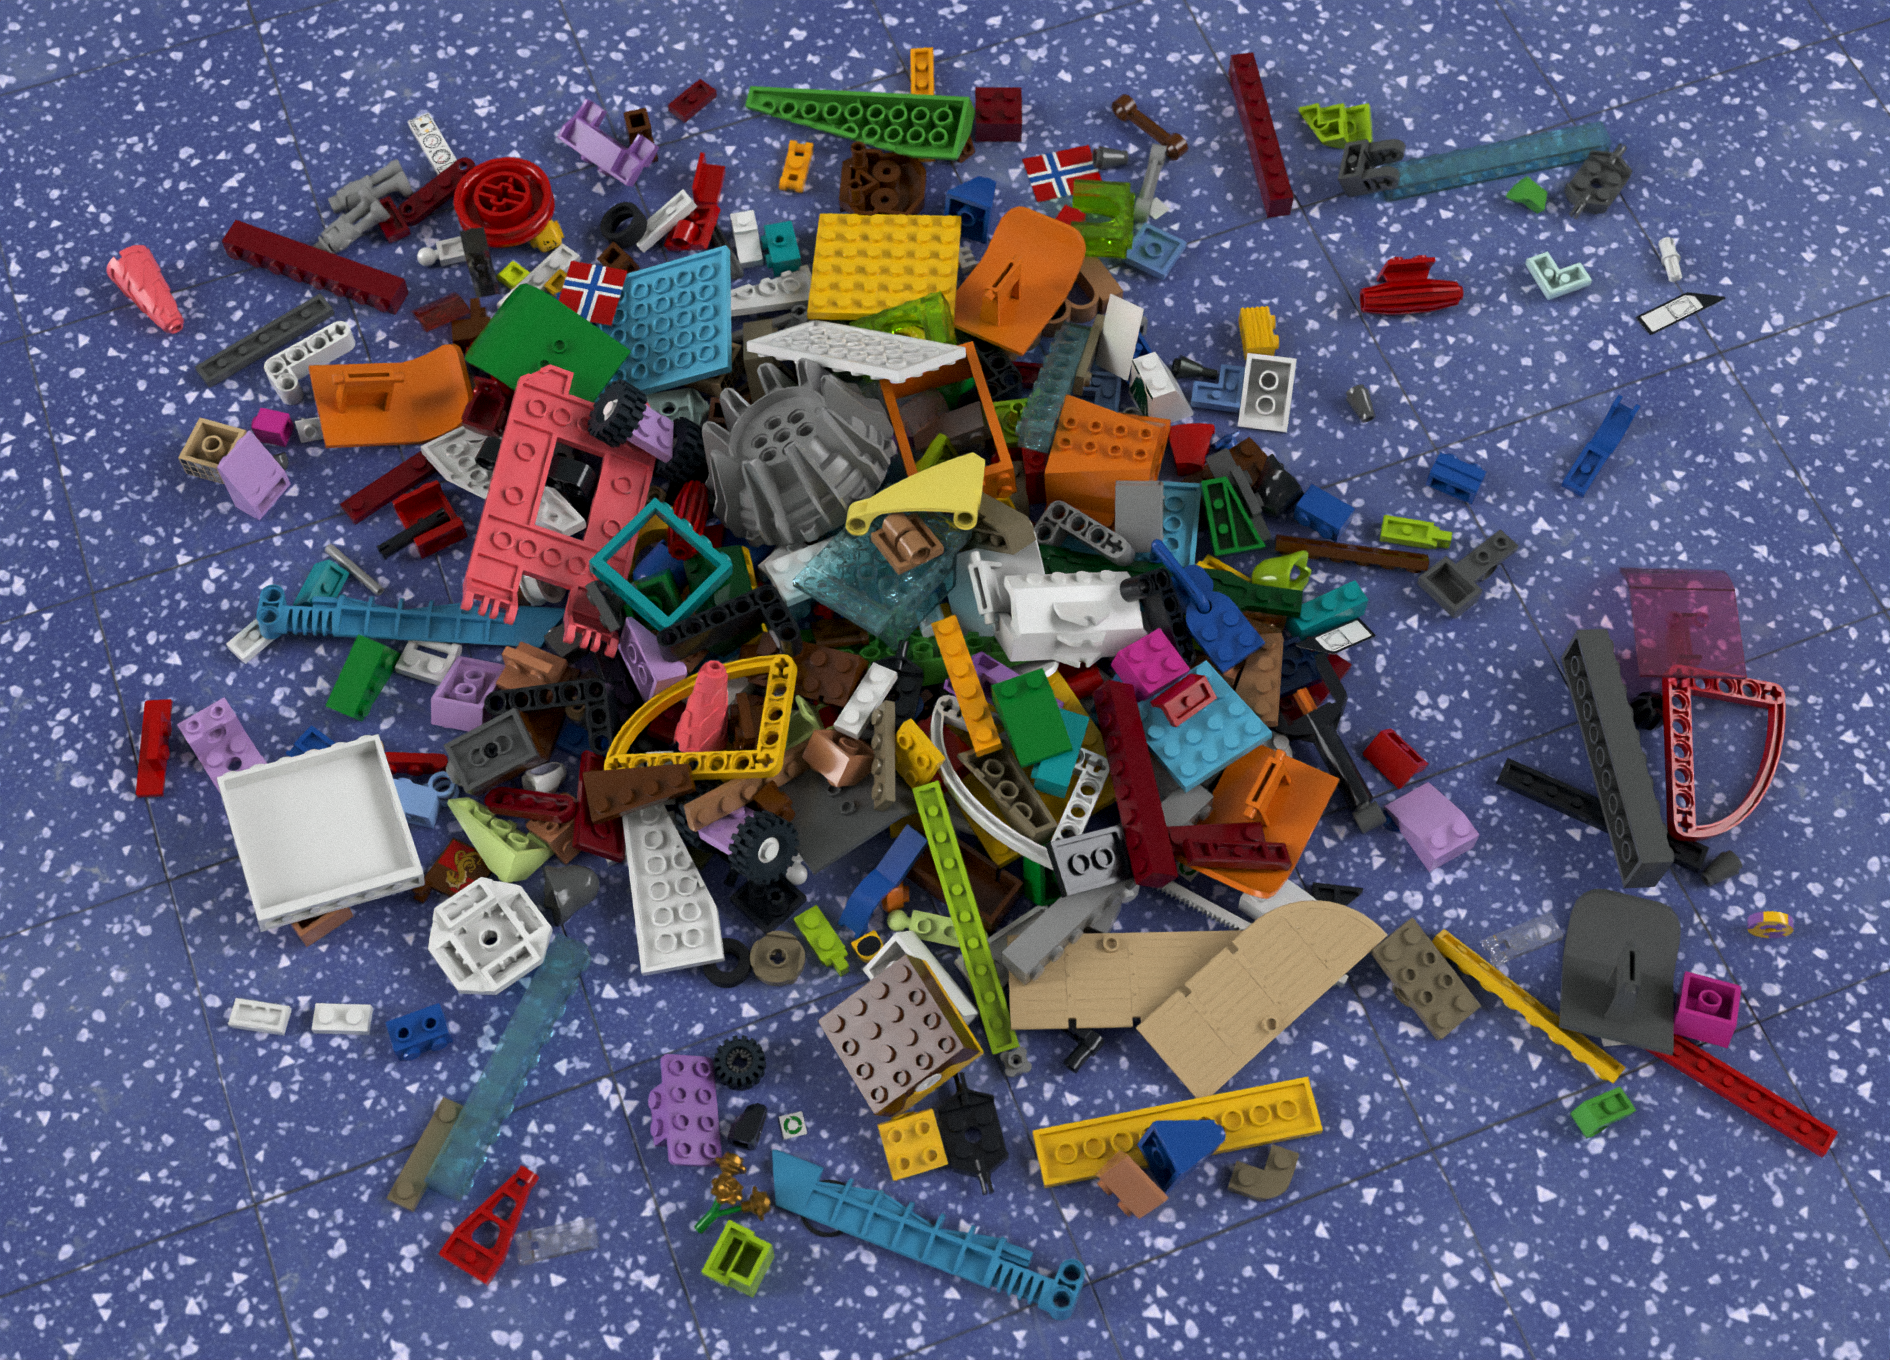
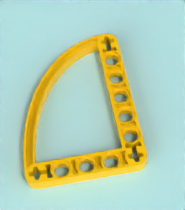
M779 654L741 659L723 664L728 674V680L769 673L757 750L626 754L637 735L648 723L676 702L692 694L698 675L696 673L658 693L626 721L608 750L604 770L637 768L639 764L647 762L649 767L661 766L666 762L689 764L692 761H698L697 768L692 771L694 780L775 777L783 766L797 677L795 662L789 655ZM786 687V692L782 696H774L777 688ZM777 710L783 711L782 716L778 720H770L773 712ZM773 734L779 735L776 743L772 745L766 744L769 736ZM718 760L724 761L721 769L711 770L714 762ZM741 760H749V765L745 769L737 770V765ZM769 760H772L773 763H770L768 768H765L764 765H767Z

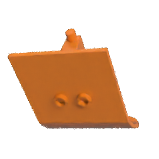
M1021 206L1011 208L998 223L981 261L956 292L954 322L943 323L1023 357L1067 298L1084 261L1086 252L1084 238L1071 225L1030 208Z
M456 344L442 345L423 356L401 363L309 365L308 367L326 448L427 443L463 426L462 414L467 403L473 399V391L461 348Z
M1260 745L1226 767L1212 793L1214 796L1212 813L1204 821L1200 819L1196 825L1261 822L1266 842L1286 844L1292 863L1290 869L1287 871L1188 866L1185 855H1174V858L1183 865L1246 894L1264 899L1271 898L1281 889L1293 872L1340 779L1287 756V753L1281 749L1275 751Z

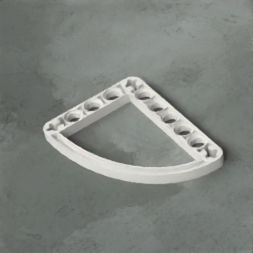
M951 695L940 697L932 714L930 741L946 758L938 769L946 788L961 808L989 834L1019 854L1053 870L1047 848L1019 834L990 813L974 798L954 771L944 745L943 722L967 732L968 729L962 713L961 718L957 717L961 710L957 698ZM947 705L952 707L948 712L943 711ZM990 711L994 724L1002 725L998 714ZM1006 732L998 734L1000 740L1003 739L1008 748L1013 750ZM1084 748L1080 749L1078 755L1080 761L1075 764L1073 774L1080 778L1051 842L1065 839L1061 836V831L1064 829L1072 830L1076 836L1083 834L1110 771L1105 757ZM1084 760H1087L1086 767L1083 768ZM1096 765L1101 767L1098 773L1093 771ZM1086 785L1091 786L1095 790V794L1091 796L1084 795L1080 788ZM1074 807L1082 808L1085 811V816L1077 818L1071 814L1070 810Z

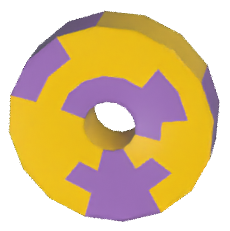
M1763 911L1754 913L1747 919L1748 932L1757 937L1780 938L1788 936L1794 931L1793 918L1782 912Z

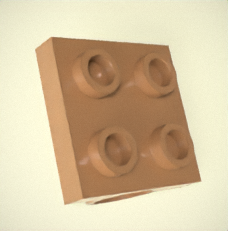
M903 512L891 513L883 521L882 528L871 533V541L898 575L944 553V546L916 512L908 516Z

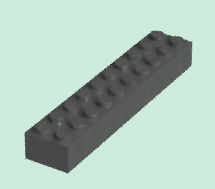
M1607 629L1577 630L1561 656V661L1623 888L1655 887L1674 862V852L1669 847L1667 840V827L1662 823L1660 803L1654 795L1653 779L1648 774L1646 767L1647 758L1640 746V733L1634 725L1633 709L1628 704L1626 697L1627 688L1622 683L1620 664L1616 661L1614 655V643L1609 638Z

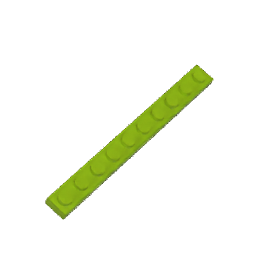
M935 781L913 788L912 791L992 1054L1020 1047L1016 1031L1011 1030L1010 1011L940 782Z

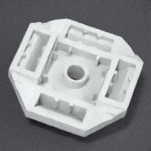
M480 877L434 908L428 950L459 994L497 995L544 962L553 930L520 885ZM490 938H498L492 945L485 944Z

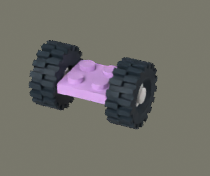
M618 379V381H613L611 386L608 385L605 388L604 394L601 392L599 395L600 399L594 403L593 407L595 408L589 415L591 419L588 420L587 425L589 427L587 429L590 435L613 448L614 446L616 448L619 447L620 443L623 445L628 440L655 456L656 462L653 472L674 484H680L682 480L686 481L689 474H694L695 467L700 466V459L705 456L702 427L686 417L676 418L671 421L668 417L654 411L646 405V394L625 380Z
M715 781L700 783L701 788L695 786V792L684 796L686 799L685 804L722 784ZM680 803L678 808L682 810L681 814H676V820L680 821V823L676 824L677 830L680 831V837L685 842L705 853L710 852L714 854L719 849L728 854L729 860L733 862L731 864L732 868L753 882L760 885L761 883L765 885L770 884V880L776 882L779 880V874L784 876L788 872L786 870L788 865L792 867L794 861L791 859L798 854L795 846L799 845V839L795 837L799 834L794 829L795 826L787 820L767 810H762L761 813L744 805L694 832L688 827L684 809L685 804Z

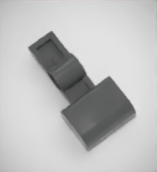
M1500 529L1456 564L1445 556L1422 574L1417 584L1453 619H1456L1479 600L1483 590L1476 583L1479 580L1484 581L1490 577L1498 565L1517 551L1518 545Z

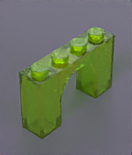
M1074 179L1072 208H1077L1083 213L1100 214L1112 219L1103 223L1071 221V226L1077 229L1084 238L1086 246L1085 256L1127 258V249L1132 250L1135 192H1130L1131 183Z
M941 291L930 293L925 297L907 301L902 305L884 309L879 313L861 317L849 323L853 327L891 334L907 326H920L924 328L926 340L957 345L949 302ZM861 375L866 383L876 381L871 379L869 375Z

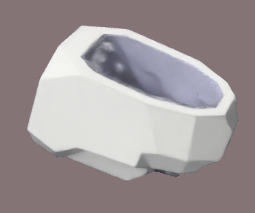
M551 762L528 770L521 777L523 790L555 794L559 785L565 781L567 775L565 766L559 762Z

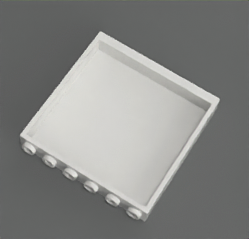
M379 734L373 736L364 735L351 742H338L328 748L321 750L312 749L302 755L282 757L276 762L256 764L250 767V769L238 772L230 771L223 774V776L217 777L219 790L261 932L425 885L421 863Z

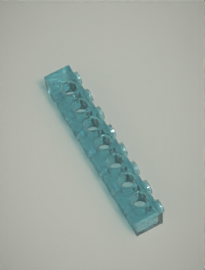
M1064 321L1061 330L1056 329L1054 341L1051 342L1048 355L1046 354L1043 368L1041 367L1039 370L1038 379L1034 382L1032 394H1029L1027 406L1023 408L1021 421H1018L1015 435L1019 436L1018 447L1048 453L1057 430L1066 394L1070 395L1072 392L1075 374L1092 327Z

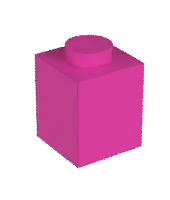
M260 408L258 415L252 420L251 428L260 442L286 447L294 425L289 413Z

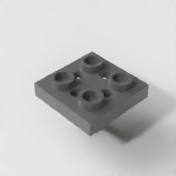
M600 580L587 584L585 586L588 590L586 593L587 598L599 610L601 614L599 619L602 625L609 629L610 632L623 630L625 620L628 617L623 606L627 605V603ZM633 582L630 583L632 586H634L636 589H638L637 586H636Z

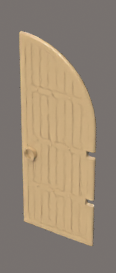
M1309 900L1280 906L1259 917L1232 941L1233 945L1238 949L1232 954L1225 947L1184 984L1190 991L1186 997L1177 990L1141 1022L1136 1029L1195 1098L1211 1096L1376 947L1387 934L1364 914L1338 903Z
M1244 930L1083 934L1076 943H1069L1064 948V953L1057 961H1050L1044 967L1045 970L1042 975L1035 981L1031 979L1024 985L1008 970L1011 1030L1068 1029V1020L1076 1019L1077 1029L1133 1027L1132 1018H1140V1023L1143 1022L1177 990L1186 997L1190 991L1184 984L1225 947L1232 954L1238 949L1233 945L1232 941ZM1007 935V947L1020 935Z

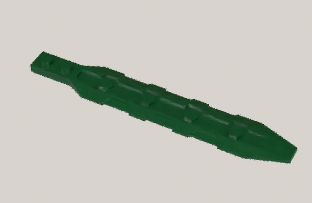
M1038 545L1045 574H1052L1054 572L1069 574L1079 571L1097 573L1109 570L1112 572L1127 571L1132 577L1157 568H1164L1169 572L1162 562L1156 564L1134 560L1130 565L1122 567L1102 555L1070 551L1069 548ZM1204 568L1213 581V592H1219L1228 596L1241 612L1253 611L1300 618L1303 591L1251 584L1230 571Z

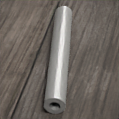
M333 544L327 545L325 552L375 595L380 596L384 592V588Z

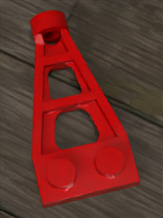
M521 1165L512 1177L453 1231L438 1255L488 1286L506 1259L532 1188L539 1180V1176ZM521 1181L525 1186L518 1185V1182ZM509 1197L515 1201V1207L509 1219L504 1221L494 1215L492 1211L502 1198ZM486 1221H492L500 1228L497 1242L491 1249H486L472 1239L473 1232Z

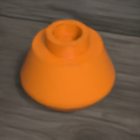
M904 881L882 900V909L887 913L904 908V902H909V886H904Z

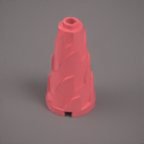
M134 245L121 250L119 253L122 257L118 261L113 257L107 265L106 272L109 278L126 297L130 298L164 332L175 334L181 331L184 318L177 308L176 301L170 293L171 289L162 276L161 269L152 252L145 245Z
M712 660L706 662L699 669L693 692L688 698L685 711L681 714L674 734V742L676 743L677 741L679 743L678 749L681 752L726 750L728 743V674L724 665L719 661Z

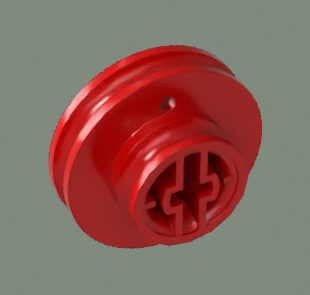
M495 158L475 166L463 176L454 193V207L463 231L475 242L489 247H512L530 241L545 229L548 222L552 219L555 210L554 195L547 175L536 164L521 158Z

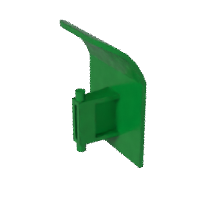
M520 284L506 298L470 346L464 359L471 365L492 375L514 391L521 376L537 372L549 364L574 373L569 394L594 403L629 356L631 350L548 293L529 284Z

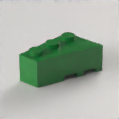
M1227 476L1201 481L1199 486L1213 557L1218 559L1264 550L1266 546L1258 535L1251 519H1249Z
M358 634L325 706L362 722L369 714L373 703L395 670V666L402 654L386 645Z

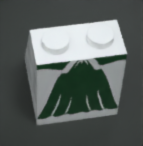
M1156 352L1132 359L1129 395L1135 406L1142 412V416L1169 419L1171 423L1193 416L1194 412L1174 375Z

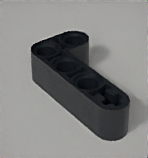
M1157 568L1124 579L1119 588L1122 598L1126 602L1141 600L1151 632L1160 628L1188 666L1194 664L1196 660L1195 649L1169 572L1164 568Z

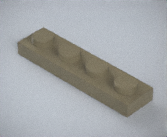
M887 700L873 711L871 718L872 725H874V735L871 742V747L874 750V760L871 767V772L874 774V785L871 797L874 800V810L883 812L895 802V702Z

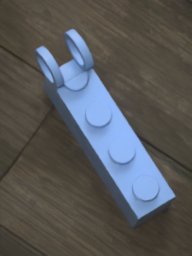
M445 771L435 773L429 779L428 784L425 783L423 785L414 784L406 778L393 779L407 823L434 829L441 807L448 806V800L442 801L438 798L448 797L454 790L455 793L451 799L459 798L460 795L458 786L450 780ZM446 777L449 779L437 783L433 788V784L438 778ZM450 786L448 790L438 792L440 788Z

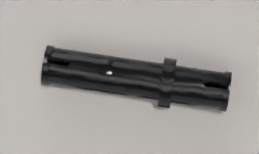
M441 507L424 519L420 517L417 519V523L376 547L379 553L382 554L383 559L386 560L388 557L412 544L414 538L451 521L447 512L445 513V509Z

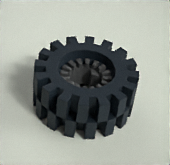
M742 1035V1039L732 1036L733 1040L730 1042L727 1038L724 1040V1046L719 1045L717 1048L718 1053H715L714 1056L717 1076L724 1086L728 1085L729 1089L733 1090L734 1087H737L738 1091H743V1087L746 1086L748 1089L753 1088L752 1084L755 1082L757 1085L760 1082V1077H763L765 1074L766 1061L760 1044L757 1045L756 1040L753 1038L748 1040L747 1036ZM739 1057L743 1061H748L746 1067L740 1070L738 1066L732 1065L733 1061Z

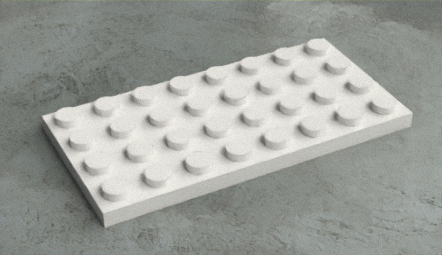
M815 319L747 341V351L758 353L759 357L773 356L778 361L794 360L795 364L799 359L807 358L822 368H832L834 372L849 371L851 375H869L874 380L885 378L890 379V382L895 384L904 383L910 377H920L926 371H937L943 365H953L956 363V360L966 357L965 347Z

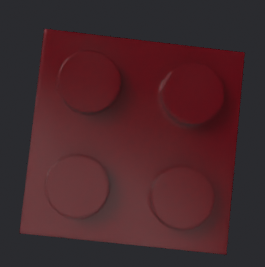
M975 87V142H1021L1022 87Z

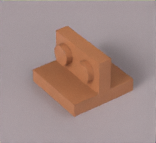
M520 641L516 649L506 646L502 652L505 668L498 678L496 686L498 689L506 690L558 683L568 666L567 660ZM551 690L546 695L547 700L552 693ZM524 694L522 699L528 701V696Z

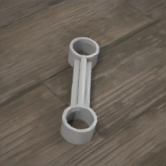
M1154 143L1152 145L1140 195L1135 204L1133 221L1148 222L1157 182L1164 165L1167 146Z

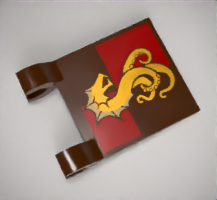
M452 838L424 877L425 885L413 888L412 893L416 894L414 899L423 904L428 899L432 889L450 898L480 877L489 878L492 871L487 867L476 848L456 838Z

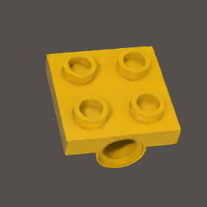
M909 719L902 724L895 734V769L912 789L928 784L946 758L912 719Z
M932 1108L919 1112L903 1113L893 1117L890 1121L877 1124L893 1181L948 1164Z

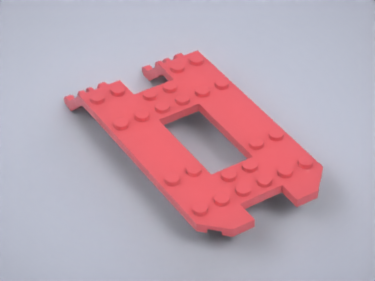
M549 364L537 372L521 376L517 382L464 578L463 599L460 609L471 610L473 599L481 601L478 615L484 616L488 604H491L490 619L494 620L497 618L499 607L506 609L503 619L504 623L513 625L518 610L517 592L521 576H529L570 590L563 617L565 629L563 642L573 643L576 635L575 632L582 634L579 644L580 648L586 649L590 637H592L590 651L596 653L601 644L600 640L607 642L604 652L605 656L614 658L619 643L618 631L610 632L609 629L602 625L599 619L601 615L599 610L590 603L586 595L588 590L585 586L592 581L599 580L590 572L589 560L645 507L656 457L628 440L623 445L620 443L619 447L616 448L614 446L613 448L590 435L587 429L589 425L587 424L588 420L591 419L589 416L590 412L595 408L593 407L594 403L570 395L569 390L574 373ZM556 442L603 458L583 540L535 525ZM639 531L606 562L626 580H628Z

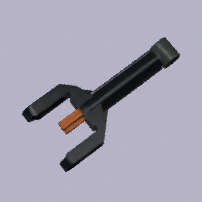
M1321 652L1315 655L1314 659L1318 672L1335 702L1332 704L1328 702L1318 708L1308 689H1300L1293 694V697L1304 716L1292 721L1293 724L1288 726L1279 709L1278 726L1274 727L1276 733L1287 738L1303 740L1314 744L1330 775L1340 779L1337 788L1350 811H1355L1352 815L1364 834L1387 822L1377 802H1372L1374 797L1337 732L1348 696L1325 653Z

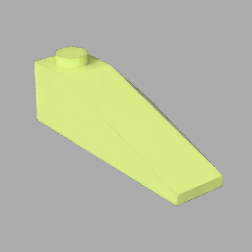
M470 797L448 799L447 805L483 861L502 882L513 883L526 880L554 854L548 843L531 832L525 834L516 829L517 823L511 820L505 821L494 817L495 814L491 813L486 806Z

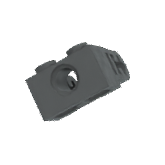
M1365 139L1345 143L1338 181L1347 196L1353 197L1396 188L1400 177L1399 170L1391 166L1376 168V166L1401 161L1404 158L1405 143L1398 139L1372 143Z

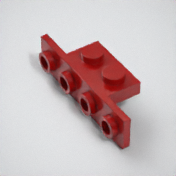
M171 699L145 701L136 795L138 798L164 796L167 760H169L170 755L168 746L169 736L172 733L171 713L173 701Z

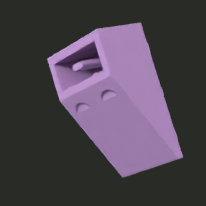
M248 431L244 437L236 442L235 447L227 456L220 460L219 465L216 467L235 506L259 521L291 485L285 470L251 431Z

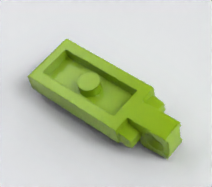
M1384 515L1379 541L1425 549L1449 548L1452 532L1439 530L1440 528L1434 526L1433 522Z
M817 904L793 918L795 925L822 965H825L827 968L833 965L840 977L850 972L848 969L849 965L844 958L848 955L846 948Z

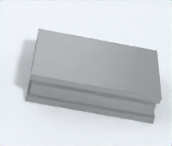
M1116 480L1115 533L1122 536L1134 548L1135 553H1151L1153 540L1160 539L1163 542V499L1165 496L1163 495L1164 483L1162 481ZM1115 546V552H1116V551L1121 552V550H1119V549Z

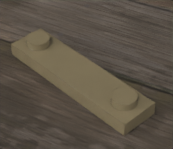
M1098 314L1095 317L1075 374L1073 394L1082 396L1084 388L1090 386L1092 379L1090 371L1099 347L1105 315Z
M445 1097L442 1098L387 1196L388 1201L414 1212L470 1112L467 1107Z

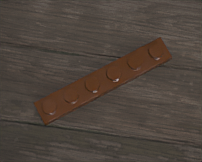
M1276 534L1275 550L1279 551L1282 555H1289L1304 550L1308 552L1309 559L1328 557L1331 561L1338 563L1350 560L1355 561V564L1361 566H1370V563L1379 564L1380 567L1394 570L1396 567L1406 568V571L1412 573H1421V570L1427 571L1429 567L1427 554Z

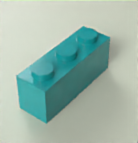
M1356 580L1302 604L1300 618L1287 616L1285 626L1293 638L1299 636L1300 640L1303 641L1309 636L1313 637L1364 615L1368 598Z
M1059 708L1073 751L1041 761V763H1035L1031 778L1035 779V790L1065 799L1090 717Z

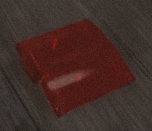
M456 292L411 311L414 319L420 323L422 330L425 332H429L471 313L465 301Z

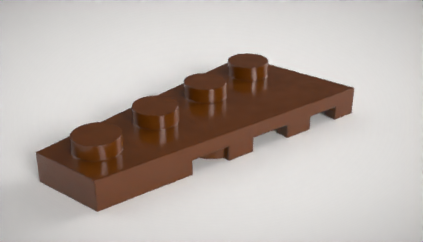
M687 763L582 772L591 819L596 825L696 791L691 766Z

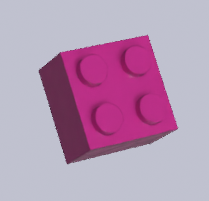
M1160 628L1118 651L1111 663L1112 668L1123 683L1133 685L1138 703L1142 700H1148L1186 676L1191 670Z
M1685 971L1677 992L1674 1010V1034L1728 1048L1737 1025L1742 986Z

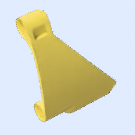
M974 452L956 457L911 475L871 498L852 503L847 513V531L852 535L862 536L868 532L871 522L877 516L886 513L909 511L954 513L953 520L956 527L962 530L974 528L977 524L978 510L981 503L985 459Z

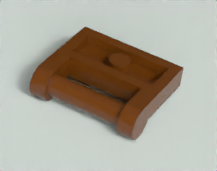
M847 615L843 618L821 619L817 622H810L813 640L816 645L828 648L861 644V646L869 645V636L862 615Z

